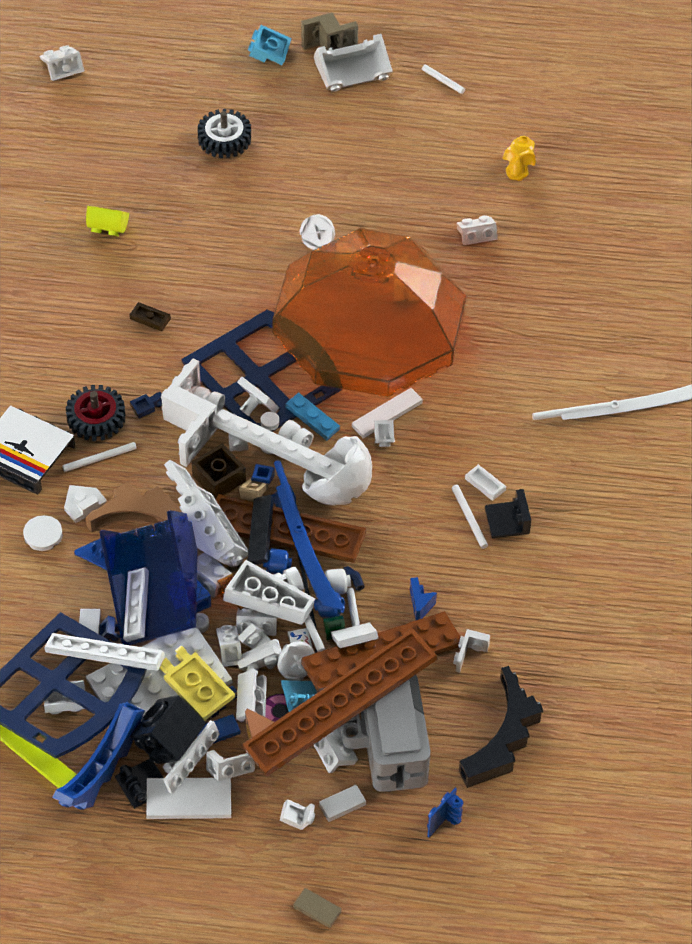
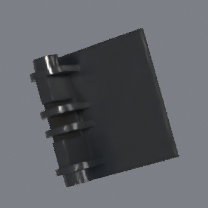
M150 759L132 768L126 764L122 765L120 773L114 776L134 809L147 803V778H164L155 763Z

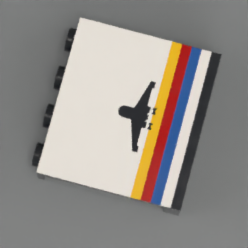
M10 406L0 418V477L38 495L42 490L41 479L67 447L73 449L76 447L74 435L69 431L57 428L54 424L42 421L37 416L25 413L22 409Z

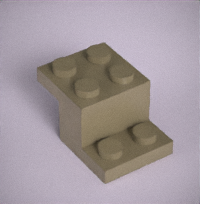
M333 12L301 21V46L304 50L316 46H325L328 51L331 47L334 50L358 44V24L356 21L340 25Z

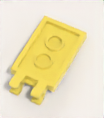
M180 646L175 650L177 653L175 656L180 661L175 667L167 658L163 659L160 669L165 673L164 680L204 721L235 698V693L196 652L190 655L183 646Z

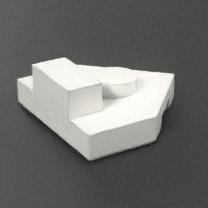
M69 485L64 509L70 518L77 523L86 518L91 511L103 506L107 500L97 488Z

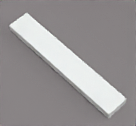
M55 633L51 634L44 647L46 653L158 671L165 657L164 651Z

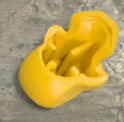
M520 136L514 139L510 147L504 152L503 159L509 161L506 168V174L509 179L522 181L529 175L528 165H536L535 143L527 136Z

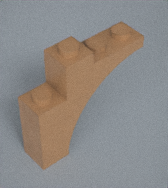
M126 482L113 491L112 500H108L97 510L91 511L86 516L87 528L91 532L118 522H142L156 526L173 536L175 534L169 528L182 519L185 514L158 486L148 490L142 496L129 482Z

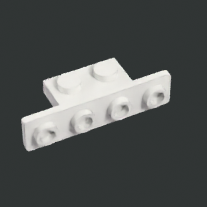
M210 721L179 761L169 762L163 766L164 771L168 773L164 778V783L169 793L174 794L196 764L206 754L210 746L217 740L219 731L214 721Z

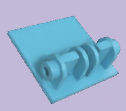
M281 680L289 712L318 693L312 681Z

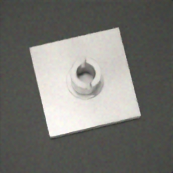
M241 377L237 383L250 395L243 406L240 407L243 413L250 416L258 404H263L274 413L277 412L279 407L268 396L245 378Z

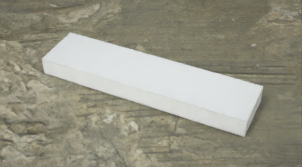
M409 388L352 422V428L364 439L374 433V421H394L422 404L423 399L412 388Z
M146 567L128 572L123 636L126 642L145 637L149 570Z

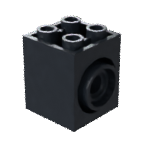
M179 695L158 699L145 713L142 721L130 737L135 741V745L138 748L144 750L149 755V759L156 764L179 761L206 722Z

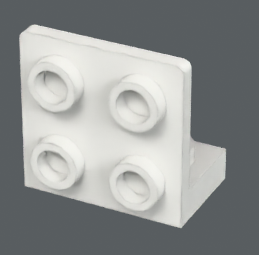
M69 45L60 47L58 51H45L44 55L40 56V59L47 63L52 81L84 72L80 52L69 47Z

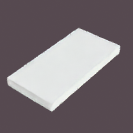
M147 778L146 818H231V778L217 781L215 778H185L174 794L169 793L164 783V778Z

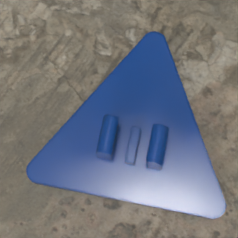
M108 534L74 551L75 555L107 571L112 570L113 534Z

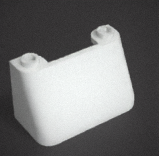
M382 34L373 35V40H364L361 44L333 50L331 47L327 51L325 46L319 47L314 54V61L327 90H331V92L339 91L343 87L374 80L384 81L392 73Z

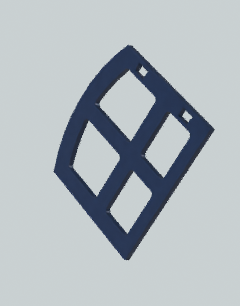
M268 309L182 358L184 365L189 364L192 359L199 361L200 382L211 393L215 391L225 395L224 407L230 413L261 426V422L256 423L250 416L240 410L241 406L234 400V398L246 392L237 383L238 381L223 388L201 365L202 363L224 352L246 374L243 378L255 387H258L279 407L280 411L276 413L279 416L278 428L297 416L285 408L286 403L290 399L275 385L270 377L301 358L310 356L325 384L304 396L316 406L343 390L339 372L319 342L296 323ZM268 326L298 344L269 363L259 367L236 343ZM319 392H322L324 394L317 399L314 396Z
M61 612L0 669V688L20 670L41 682L13 710H7L0 705V725L55 759L74 751L111 724L119 704L130 703L135 696L147 671L144 668L121 665L128 670L108 702H103L67 680L87 659L68 656L54 670H49L31 659L48 642L51 634H56L59 631H63L69 636L111 642ZM54 692L62 694L95 714L84 724L58 739L51 737L25 721ZM39 735L46 739L43 743L36 740Z

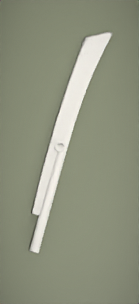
M692 384L637 398L532 413L533 420L562 417L563 420L634 411L692 399Z

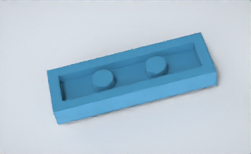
M299 392L285 405V408L326 441L340 430L339 424Z

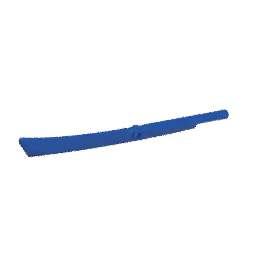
M280 460L274 462V466L281 485L277 486L276 490L292 539L321 607L344 610L345 606L329 583L315 555Z

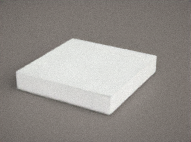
M370 622L331 632L332 639L339 648L378 638V633Z

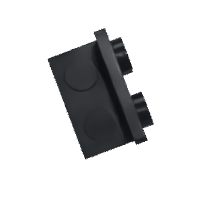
M524 489L516 490V495L512 502L485 505V513L492 538L530 534L532 520Z

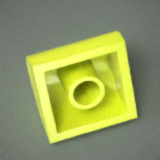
M87 205L86 225L88 228H91V232L102 233V230L109 231L108 235L119 236V233H124L130 213Z

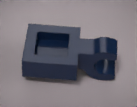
M157 392L151 397L144 394L130 401V406L139 419L156 411L155 407L162 406L161 392Z

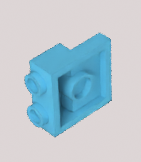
M261 25L259 30H255L251 39L254 42L251 41L248 47V51H250L249 56L264 63L266 59L283 65L292 38Z

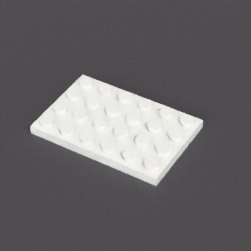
M193 621L142 646V648L164 651V658H167L174 667L180 663L175 656L177 654L175 650L183 646L190 655L196 652L227 686L233 683L232 678ZM110 663L87 675L86 680L98 699L108 702L118 689L128 669L119 664ZM160 667L158 671L147 669L138 691L130 701V704L145 710L144 715L158 699L178 695L164 680L165 673L161 671Z

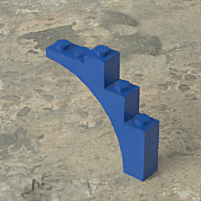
M128 702L119 704L109 728L88 762L71 781L55 790L53 798L58 800L60 805L68 808L74 806L80 810L93 807L102 783L111 780L119 758L128 755L133 742L130 736L140 724L145 710Z

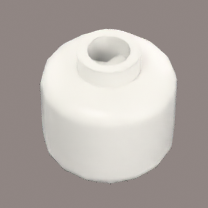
M330 569L325 572L335 592L345 594L347 587H351L350 575H346L344 569Z

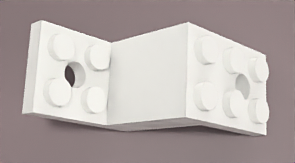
M192 359L189 364L183 367L179 376H176L169 388L165 389L161 394L163 419L186 430L185 434H181L178 439L180 464L185 467L189 465L218 429L212 426V420L217 415V405L193 394L201 385L199 361Z

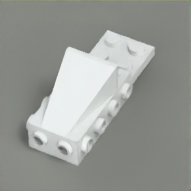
M172 460L164 464L168 470L166 474L177 484L176 489L182 495L178 498L181 504L179 508L185 514L169 530L223 564L230 567L240 565L243 559L248 556V549L213 495L197 486L186 468Z

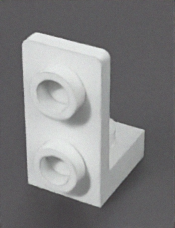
M252 623L238 636V639L251 649L271 641L260 627ZM278 660L271 665H266V667L272 669L277 665Z
M224 625L221 628H217L216 633L220 645L222 665L224 667L238 665L237 661L242 659V653L236 626Z
M466 630L465 637L461 636L458 648H461L460 653L456 652L453 664L456 665V672L460 673L467 648H472L475 651H488L490 643L489 634Z
M215 750L206 752V770L217 781L255 771V762L248 753L223 759Z

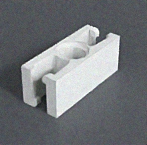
M254 668L238 675L236 719L240 722L244 721L247 708L265 717L267 677L265 675L256 677L258 671Z

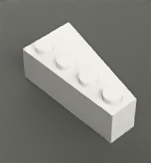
M245 560L225 588L223 601L302 625L312 611L315 598Z

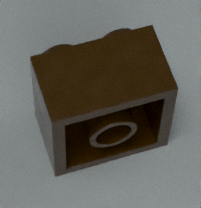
M222 443L192 461V476L216 500L218 494L224 495L246 482V468Z

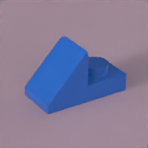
M418 577L410 578V594L416 621L422 619L436 604L437 593H424L423 585H419Z

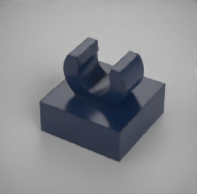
M107 616L99 625V635L108 640L118 641L121 635L115 632H118L122 626L115 624V617Z

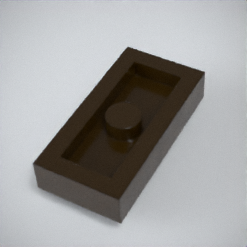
M140 302L136 304L129 314L131 320L159 331H163L171 319L170 314Z

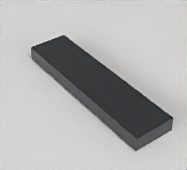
M272 495L254 498L247 561L255 565L268 562L274 497Z

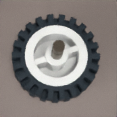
M218 109L215 110V114L211 111L208 113L209 117L204 115L203 120L199 121V146H201L203 151L206 150L208 155L212 152L213 157H216L217 154H219V158H223V155L230 158V154L236 157L238 156L237 151L242 154L244 149L247 150L248 145L251 144V124L249 119H246L244 114L240 115L238 111L234 114L232 109H230L229 113L226 112V109H223V112L220 113Z

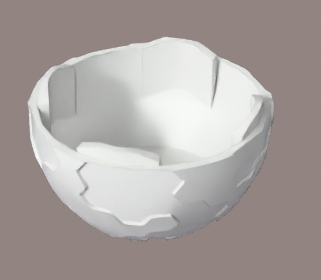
M345 436L339 439L334 447L324 455L344 464L334 476L327 479L309 470H306L304 473L302 488L307 495L326 505H346L352 502L351 499L353 497L358 498L368 488L372 478L371 455L368 448L365 447L357 436Z

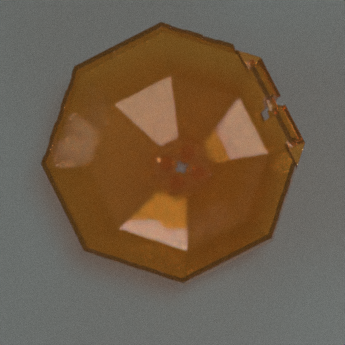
M360 228L312 250L288 265L273 316L272 333L281 340L289 354L296 358L303 371H306L311 376L314 384L390 397L394 395L395 391L401 388L406 389L416 384L417 380L423 377L426 379L436 374L439 369L445 366L448 368L453 365L465 314L467 296L428 252L409 236Z

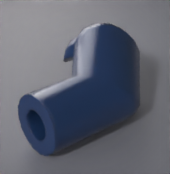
M349 566L343 567L346 575H350L355 590L360 591L364 589L365 585L360 573Z

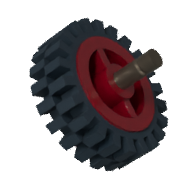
M91 385V390H88L87 386L83 387V392L78 389L76 395L72 394L70 396L71 400L68 399L66 406L67 423L74 434L77 433L79 438L84 435V439L89 441L90 436H92V440L97 441V437L100 436L102 441L105 440V435L111 438L113 437L112 432L117 434L119 428L122 429L123 423H125L124 400H122L120 394L117 395L115 389L111 392V387L107 386L104 390L103 385H99L98 389H95V385Z

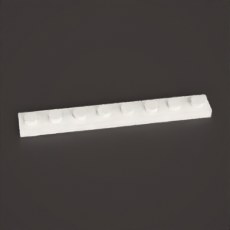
M221 409L212 420V426L324 478L330 479L344 466V464L224 409Z

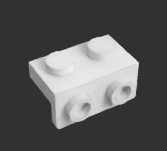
M480 216L479 219L475 220L468 218L463 219L462 222H457V230L462 235L463 245L497 240L496 222L489 216Z
M205 552L191 560L188 564L187 576L194 575L213 598L217 596L218 588L233 578V574Z
M238 605L236 629L238 634H241L252 623L260 627L266 635L275 636L278 617Z
M273 639L243 653L242 659L237 661L239 669L246 672L254 668L258 671L259 668L275 663L282 651L279 641Z
M83 680L70 681L85 690ZM58 692L52 693L44 701L45 713L59 714L62 711L79 712L85 709Z
M340 727L314 744L328 773H333L338 766L354 765L358 761L353 749H348L343 745Z

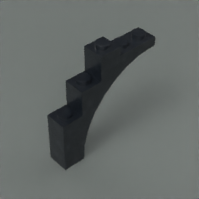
M509 666L501 668L500 675L507 701V712L503 724L486 746L459 762V773L467 788L513 772V765L515 763L513 752L527 747L529 732L526 727L541 721V714L543 713L541 703L537 702L534 696L527 697L524 688H520L518 684L519 681L516 673L512 672Z

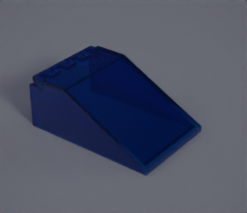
M167 511L168 520L154 523V527L151 524L137 528L136 531L133 529L121 534L120 532L108 530L99 531L121 643L123 645L131 646L196 628L198 550L192 522L188 521L187 513ZM146 567L149 570L145 637L126 642L123 636L128 572Z

